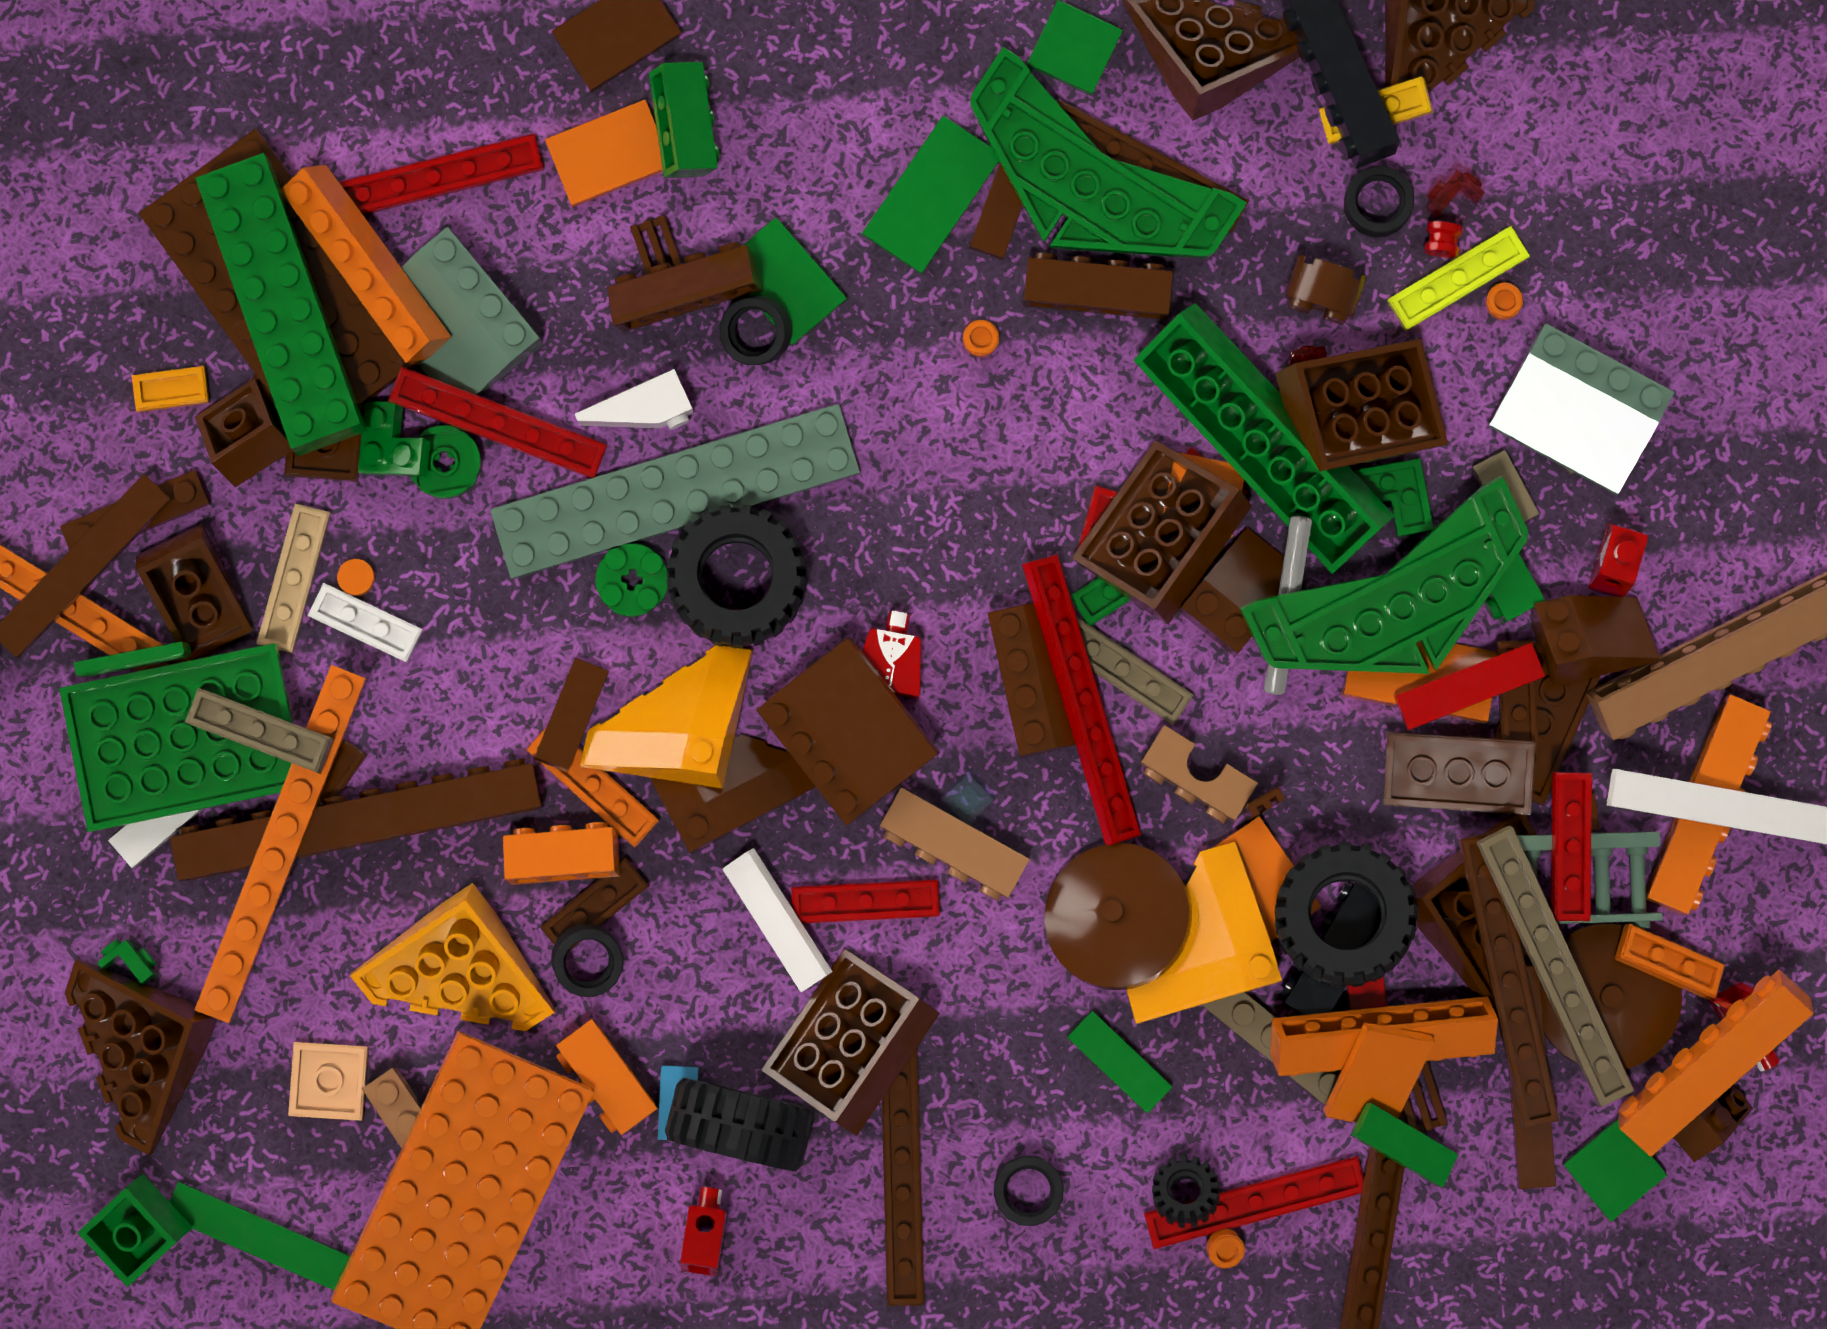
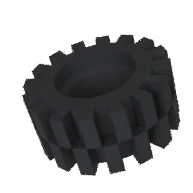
M1180 1155V1161H1175L1174 1157L1168 1159L1167 1166L1162 1164L1158 1168L1159 1174H1155L1153 1177V1202L1155 1207H1157L1158 1214L1161 1218L1165 1216L1167 1223L1173 1225L1174 1221L1178 1222V1227L1185 1228V1223H1191V1228L1198 1226L1197 1221L1202 1220L1203 1223L1208 1221L1209 1214L1214 1215L1217 1210L1216 1204H1219L1220 1198L1219 1183L1217 1182L1215 1171L1210 1170V1165L1206 1161L1201 1164L1199 1157L1193 1156L1192 1160H1187V1155ZM1188 1179L1198 1184L1200 1195L1194 1202L1183 1204L1173 1198L1171 1194L1172 1188L1180 1180Z

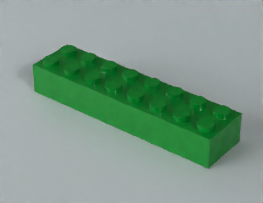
M261 153L196 177L195 180L291 450L299 457L367 432L288 207L280 191L281 188L271 161L265 153Z
M1196 303L1180 312L1133 360L1288 527L1292 516L1299 515L1311 519L1308 549L1332 574L1395 517L1349 466L1321 472L1318 470L1284 408L1281 393Z

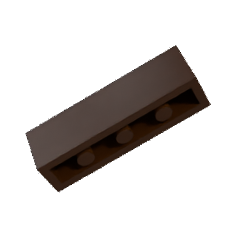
M1036 253L1035 258L1028 257L1023 306L1167 320L1170 308L1173 271H1165V266L1160 264L1148 263L1144 264L1143 268L1129 267V262L1122 260H1108L1107 265L1093 264V259L1088 257L1074 256L1071 257V261L1057 260V255Z

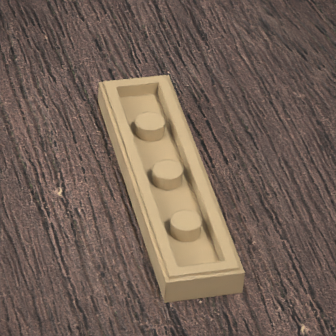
M294 504L257 645L263 646L277 643L280 651L293 654L331 517L330 512Z

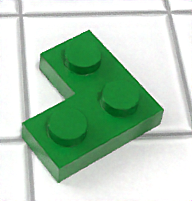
M368 401L365 403L363 421L367 432L361 435L359 474L368 476L427 477L430 441L423 438H400L403 407L390 402Z
M1420 459L1353 470L1382 503L1390 502L1391 512L1395 515L1393 523L1396 538L1432 532L1434 530Z

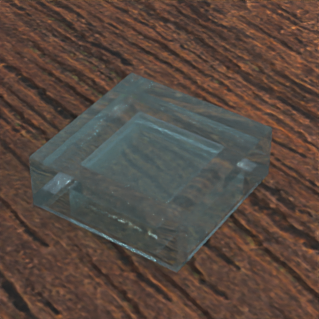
M969 774L942 798L945 804L968 825L994 801Z

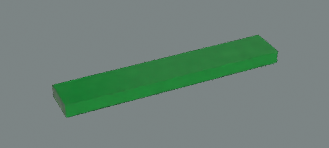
M182 1182L177 1183L169 1201L193 1227L192 1229L332 1290L335 1289L350 1258V1255Z

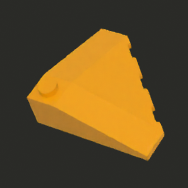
M715 645L705 652L706 656L688 668L685 665L664 679L662 685L645 696L643 694L619 709L620 713L602 725L599 722L587 731L580 766L723 789L753 651L750 649Z
M1236 842L1201 851L1194 861L1193 865L1196 866V869L1186 885L1192 910L1191 929L1187 943L1179 958L1163 975L1148 984L1126 990L1136 1024L1282 981L1274 951Z
M473 883L441 903L350 974L352 980L372 1004L387 1006L388 999L400 1000L411 1003L409 1011L438 1015L439 1008L462 1012L460 1020L489 1025L490 1017L513 1021L512 1029L527 1031L555 1013L556 1010L495 910Z

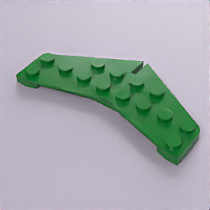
M1002 47L971 95V110L1043 244L1062 216L1067 218V221L1051 243L1050 248L1205 259L1211 257L1217 251L1247 204L1230 192L1216 188L1210 189L1109 158L1100 152L1031 74L1030 69L1017 55Z
M1499 476L1482 485L1385 575L1256 599L1239 607V610L1262 658L1274 668L1430 674L1416 643L1421 642L1432 668L1437 670L1526 544L1528 529L1504 477Z

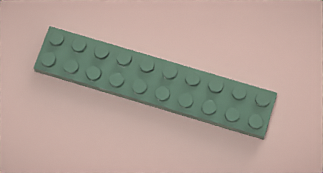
M835 404L492 508L490 511L511 580L609 551L624 544H632L684 528L690 521L694 523L700 518L699 514L707 510L710 513L720 510L719 506L730 504L731 508H739L741 504L753 507L859 475L860 471L839 404Z

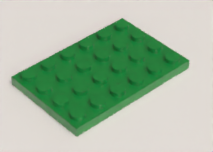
M278 644L263 645L59 688L87 832L280 793L292 763L185 723L198 688L293 723Z

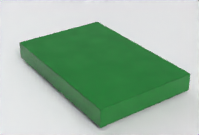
M777 217L744 244L751 249L763 289L747 296H766L777 301L787 311L792 323V338L789 343L792 347L847 301L845 295ZM760 310L776 328L773 318L768 313Z

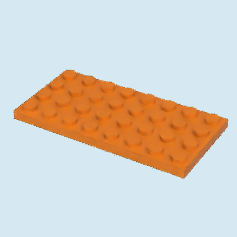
M457 1031L330 1298L331 1302L395 1329H481L594 1093L593 1089Z

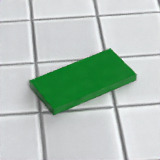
M943 115L863 230L862 236L922 275L999 164L993 149Z

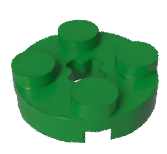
M448 425L429 428L419 436V438L430 441L427 477L411 478L425 494L437 499H453L464 495L476 485L481 472L482 460L479 448L470 436L460 431V429ZM447 453L449 458L455 459V464L450 466V471L443 472L440 467L435 468V462L440 460V454Z
M624 544L609 550L599 563L596 571V589L603 603L614 613L621 616L640 617L649 613L664 600L668 591L666 581L667 569L661 557L644 545ZM631 570L637 571V577L643 578L642 585H636L633 591L628 590L627 584L622 582V577L628 576Z

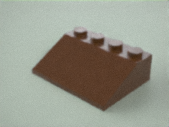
M1421 339L1298 362L1275 373L1284 408L1320 472L1448 445Z
M1155 440L1075 552L1072 559L1140 608L1169 625L1249 512L1252 505L1239 489ZM1173 462L1186 470L1180 483L1171 475ZM1169 482L1173 483V486L1171 491L1167 494Z
M850 637L846 638L798 675L756 710L846 826L866 814L940 753Z
M844 948L831 967L832 973L822 980L762 1068V1071L828 1118L857 1136L940 1013Z

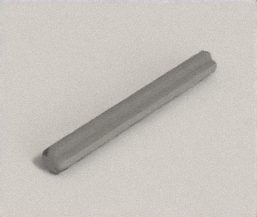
M1297 515L1290 518L1278 595L1301 591L1312 524L1311 519L1308 517ZM1267 663L1264 691L1273 695L1284 694L1288 669L1274 668Z

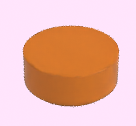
M1499 283L1488 292L1485 304L1487 311L1492 317L1498 320H1509L1515 317L1521 310L1523 297L1516 286L1510 283Z
M976 320L965 328L963 345L971 355L986 357L992 354L998 346L999 333L991 322Z
M351 559L341 565L338 570L337 580L341 589L347 594L362 596L367 594L374 586L375 573L372 567L364 560Z
M1222 1229L1209 1237L1206 1244V1252L1215 1266L1231 1268L1243 1259L1245 1246L1235 1231Z

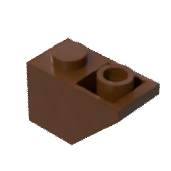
M1732 1085L1673 1138L1693 1162H1696L1722 1145L1753 1110V1107L1748 1103L1744 1094Z

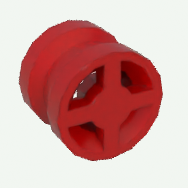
M1428 222L1426 231L1429 233V241L1424 244L1423 252L1428 255L1445 258L1459 257L1460 248L1457 243L1458 238L1462 236L1463 227L1450 222Z

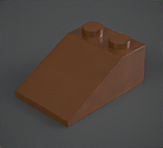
M202 524L136 555V571L175 642H187L190 645L191 656L187 659L192 660L253 631L221 558Z
M1246 527L1178 612L1236 657L1252 637L1239 607L1256 599L1278 595L1284 556Z
M1568 595L1534 604L1531 626L1553 687L1656 663L1660 660L1637 597Z

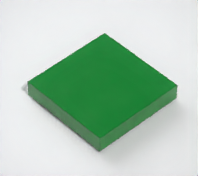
M1057 0L1027 62V67L1092 97L1123 30Z
M1618 1118L1562 1164L1609 1222L1615 1220L1667 1176L1653 1157H1650L1619 1129Z

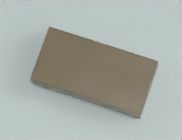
M1505 450L1472 467L1481 486L1499 476L1504 477L1524 522L1539 515L1535 504Z

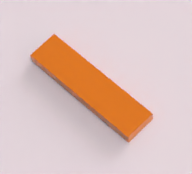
M546 728L526 749L534 757ZM577 749L568 773L540 762L634 848L659 822L652 813L604 770L581 767L580 761L583 752L581 749Z

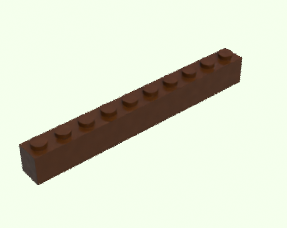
M525 758L504 762V769L490 772L489 766H482L467 770L468 776L454 779L453 773L431 777L432 784L418 786L417 781H409L396 784V791L382 794L381 788H375L359 792V799L346 801L345 795L323 799L324 806L316 807L296 859L542 809L543 804L535 765L533 763L526 764ZM273 810L251 814V821L237 823L236 817L215 821L216 828L202 831L201 825L180 828L178 836L170 837L178 881L186 882L251 868Z

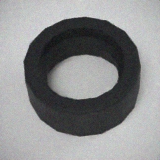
M1371 166L1360 171L1350 182L1343 199L1344 213L1350 225L1359 233L1372 238L1387 237L1398 232L1410 218L1414 207V191L1408 179L1398 170L1388 166ZM1373 181L1389 183L1397 190L1400 197L1398 213L1386 222L1376 223L1368 220L1362 215L1358 207V196L1361 189Z
M766 296L745 297L733 302L724 312L720 322V340L724 350L735 361L744 365H764L779 359L788 349L792 338V323L787 311L777 301ZM751 309H759L768 313L776 325V337L773 344L762 352L746 350L736 337L738 319L744 312Z
M579 924L567 929L557 938L552 949L551 965L559 983L568 992L580 997H596L608 992L618 982L623 970V955L616 939L606 929L594 924ZM581 940L600 942L606 948L609 955L606 971L593 981L575 979L566 967V955L569 949Z
M1023 1155L1010 1160L1000 1169L994 1181L993 1195L998 1209L1008 1220L1018 1225L1036 1226L1047 1222L1058 1212L1063 1201L1064 1185L1059 1172L1050 1162L1038 1156ZM1023 1169H1035L1041 1172L1048 1179L1050 1185V1197L1046 1205L1032 1213L1021 1212L1015 1209L1007 1196V1184L1010 1178L1017 1171Z

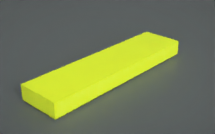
M1512 226L1392 296L1387 302L1404 330L1408 331L1525 261L1530 255Z

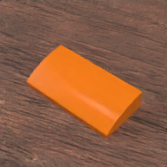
M1419 641L1416 645L1430 674L1346 671L1341 696L1398 707L1394 696L1497 656V651L1455 644L1439 668L1435 670L1432 668L1425 650ZM1492 698L1449 714L1447 717L1485 724L1489 720Z

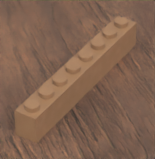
M1827 572L1660 655L1659 662L1636 667L1586 692L1601 730L1612 740L1627 738L1633 735L1637 728L1649 722H1659L1665 719L1669 712L1681 706L1693 705L1701 699V696L1713 690H1722L1729 687L1734 682L1733 680L1742 675L1759 672L1765 668L1766 663L1778 657H1788L1796 653L1798 647L1810 641H1819L1826 638Z

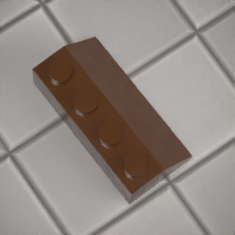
M732 242L720 246V253L706 257L705 252L696 253L685 257V263L675 267H671L670 263H664L651 267L649 269L650 274L637 278L636 274L632 273L616 278V284L607 287L613 325L626 332L762 291L751 249L747 245L741 246L740 242Z
M1024 604L988 612L1020 758L1076 746L1034 604Z

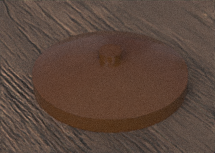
M1128 843L1097 846L1083 852L1069 862L1059 873L1049 891L1044 914L1046 936L1058 961L1082 982L1106 990L1137 988L1163 975L1182 953L1190 934L1192 921L1190 897L1183 880L1176 870L1157 853L1145 847Z
M1596 924L1586 926L1565 936V942L1624 1069L1638 1066L1655 1056L1673 1035L1682 1008V989L1615 960L1624 925ZM1540 982L1544 1035L1561 1055L1578 1064Z

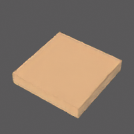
M294 1042L288 1116L363 1121L365 1093L362 1088L366 1086L369 1047Z

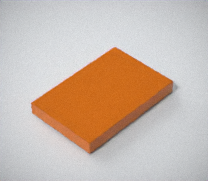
M646 99L545 139L572 208L663 172L657 128Z
M1258 816L1215 847L1236 842L1270 942L1279 937L1276 935L1274 914L1278 893L1285 876L1294 866L1260 816ZM1316 898L1312 903L1311 914L1322 907Z
M1364 1022L1323 1109L1326 1117L1357 1123L1365 1104L1372 1103L1392 1116L1399 1118L1435 1044L1432 1035Z

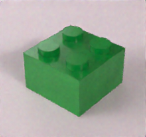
M142 1173L77 1233L128 1288L193 1227Z

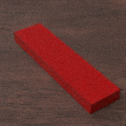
M1531 642L1398 694L1394 698L1408 731L1544 678L1545 674Z
M1552 772L1551 911L1556 921H1591L1592 773Z
M938 880L791 887L792 909L802 924L940 917Z

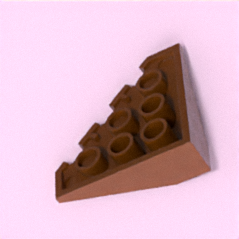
M1122 0L1172 95L1192 121L1226 106L1299 58L1297 43L1299 41L1295 32L1288 31L1284 19L1275 20L1261 15L1262 7L1236 0L1234 6L1229 8L1216 5L1211 0Z
M1385 0V88L1421 76L1425 79L1428 93L1442 81L1446 85H1450L1469 68L1465 62L1466 59L1479 48L1487 52L1506 35L1502 28L1517 15L1522 19L1527 17L1534 10L1535 0Z
M741 734L739 738L734 737L723 789L650 778L691 855L811 791L816 786L789 752L768 747L765 741Z
M1510 814L1485 832H1497L1507 826H1511L1516 835H1537L1527 817L1521 814ZM1459 850L1424 874L1413 884L1416 893L1414 897L1415 903L1418 905L1416 926L1477 997L1488 996L1495 1011L1462 856ZM1519 936L1523 956H1526L1527 951Z
M81 959L75 960L64 994L69 1007L77 1004L81 1010L85 1026L78 1028L87 1055L95 1053L99 1058L103 1074L97 1076L96 1079L105 1103L114 1102L121 1117V1123L114 1126L117 1135L121 1141L147 1155H151L207 1048L216 1018L195 1011L196 1004L152 986L141 984L139 981L110 970L101 969L99 966Z

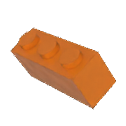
M608 823L586 824V829L572 830L569 825H557L549 827V832L535 833L533 828H519L513 830V835L503 836L505 880L511 885L620 877L618 832L613 827H608Z
M594 1019L585 1023L556 1045L560 1050L556 1058L566 1072L569 1074L574 1070L581 1079V1084L593 1089L594 1093L589 1103L596 1100L604 1112L599 1117L611 1133L618 1130L621 1135H624L659 1109Z

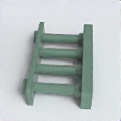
M1660 832L1591 833V856H1594L1596 914H1591V921H1556L1557 924L1628 922V924L1639 928H1651L1650 921H1661L1662 913L1646 912L1645 854H1648V847H1660ZM1552 834L1517 835L1538 881L1537 858L1541 857V850H1552ZM1612 848H1626V855H1630L1631 913H1611L1609 855H1613Z

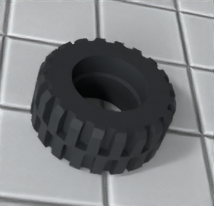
M730 504L719 506L720 510L711 513L707 510L699 514L700 518L694 523L690 521L683 528L680 538L675 539L671 547V556L667 560V587L673 606L680 619L700 638L704 637L710 640L712 644L721 647L723 644L731 645L733 648H744V645L749 644L757 646L765 643L764 640L771 636L774 638L783 632V628L788 623L791 624L797 616V610L802 605L805 597V587L807 584L805 559L796 536L791 534L789 527L782 520L778 521L773 518L772 513L764 509L761 511L754 510L751 505L741 504L739 508H731ZM731 543H744L755 547L766 557L771 568L772 577L768 592L756 605L743 610H730L717 605L707 595L702 581L703 568L709 556L718 548Z
M1339 842V845L1335 846L1327 844L1318 847L1317 851L1311 854L1307 853L1300 858L1299 862L1285 876L1275 905L1276 935L1279 936L1280 946L1285 955L1288 954L1293 961V965L1300 972L1303 970L1309 974L1310 979L1319 983L1320 981L1330 983V986L1340 988L1342 985H1352V987L1363 986L1364 983L1375 982L1384 977L1387 972L1393 970L1400 963L1408 951L1417 929L1418 905H1416L1414 898L1416 893L1413 885H1409L1406 879L1407 874L1402 867H1397L1390 861L1392 857L1383 851L1380 854L1371 850L1372 846L1366 844L1355 846L1351 845V842ZM1337 881H1353L1362 884L1374 894L1380 906L1381 922L1377 933L1368 943L1355 949H1338L1328 945L1317 935L1312 925L1311 907L1316 895L1324 887Z
M682 1078L676 1085L665 1134L667 1140L752 1163L796 1172L804 1162L814 1115L812 1109L702 1081Z

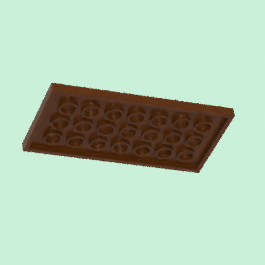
M255 128L138 214L271 394L195 180L196 177L265 153L273 165L280 188L288 183L292 176ZM284 197L358 407L360 408L393 384L398 377L401 367L412 370L424 360L410 363L404 362Z

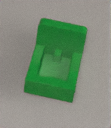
M119 939L113 941L101 951L104 957L97 962L101 969H108L119 959H122L141 984H148L158 976V973L153 968L157 965L154 957L145 947L138 950L131 940H124L122 943Z

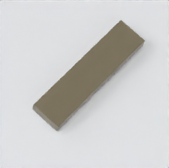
M1077 618L1093 673L1171 725H1174L1193 697V694Z
M200 688L197 689L185 723L320 774L334 740L323 734Z

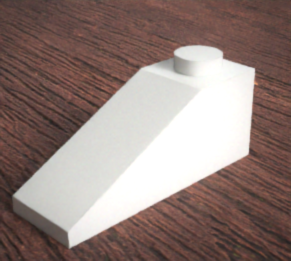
M673 369L575 413V417L580 426L663 428L668 425L669 429L673 430L688 423V416L694 414L676 371Z

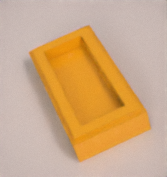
M205 366L132 375L136 412L210 403Z

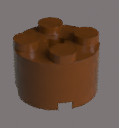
M1298 255L1284 298L1290 300L1288 308L1305 314H1309L1312 309L1324 312L1322 319L1339 325L1346 323L1347 319L1353 320L1367 277L1361 274L1357 280L1352 278L1354 270L1317 258L1314 259L1313 263L1307 264L1304 263L1306 256Z

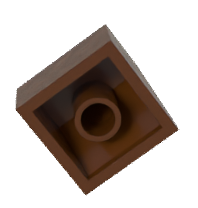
M255 378L195 416L211 464L234 487L252 478L258 472L292 451L277 409Z

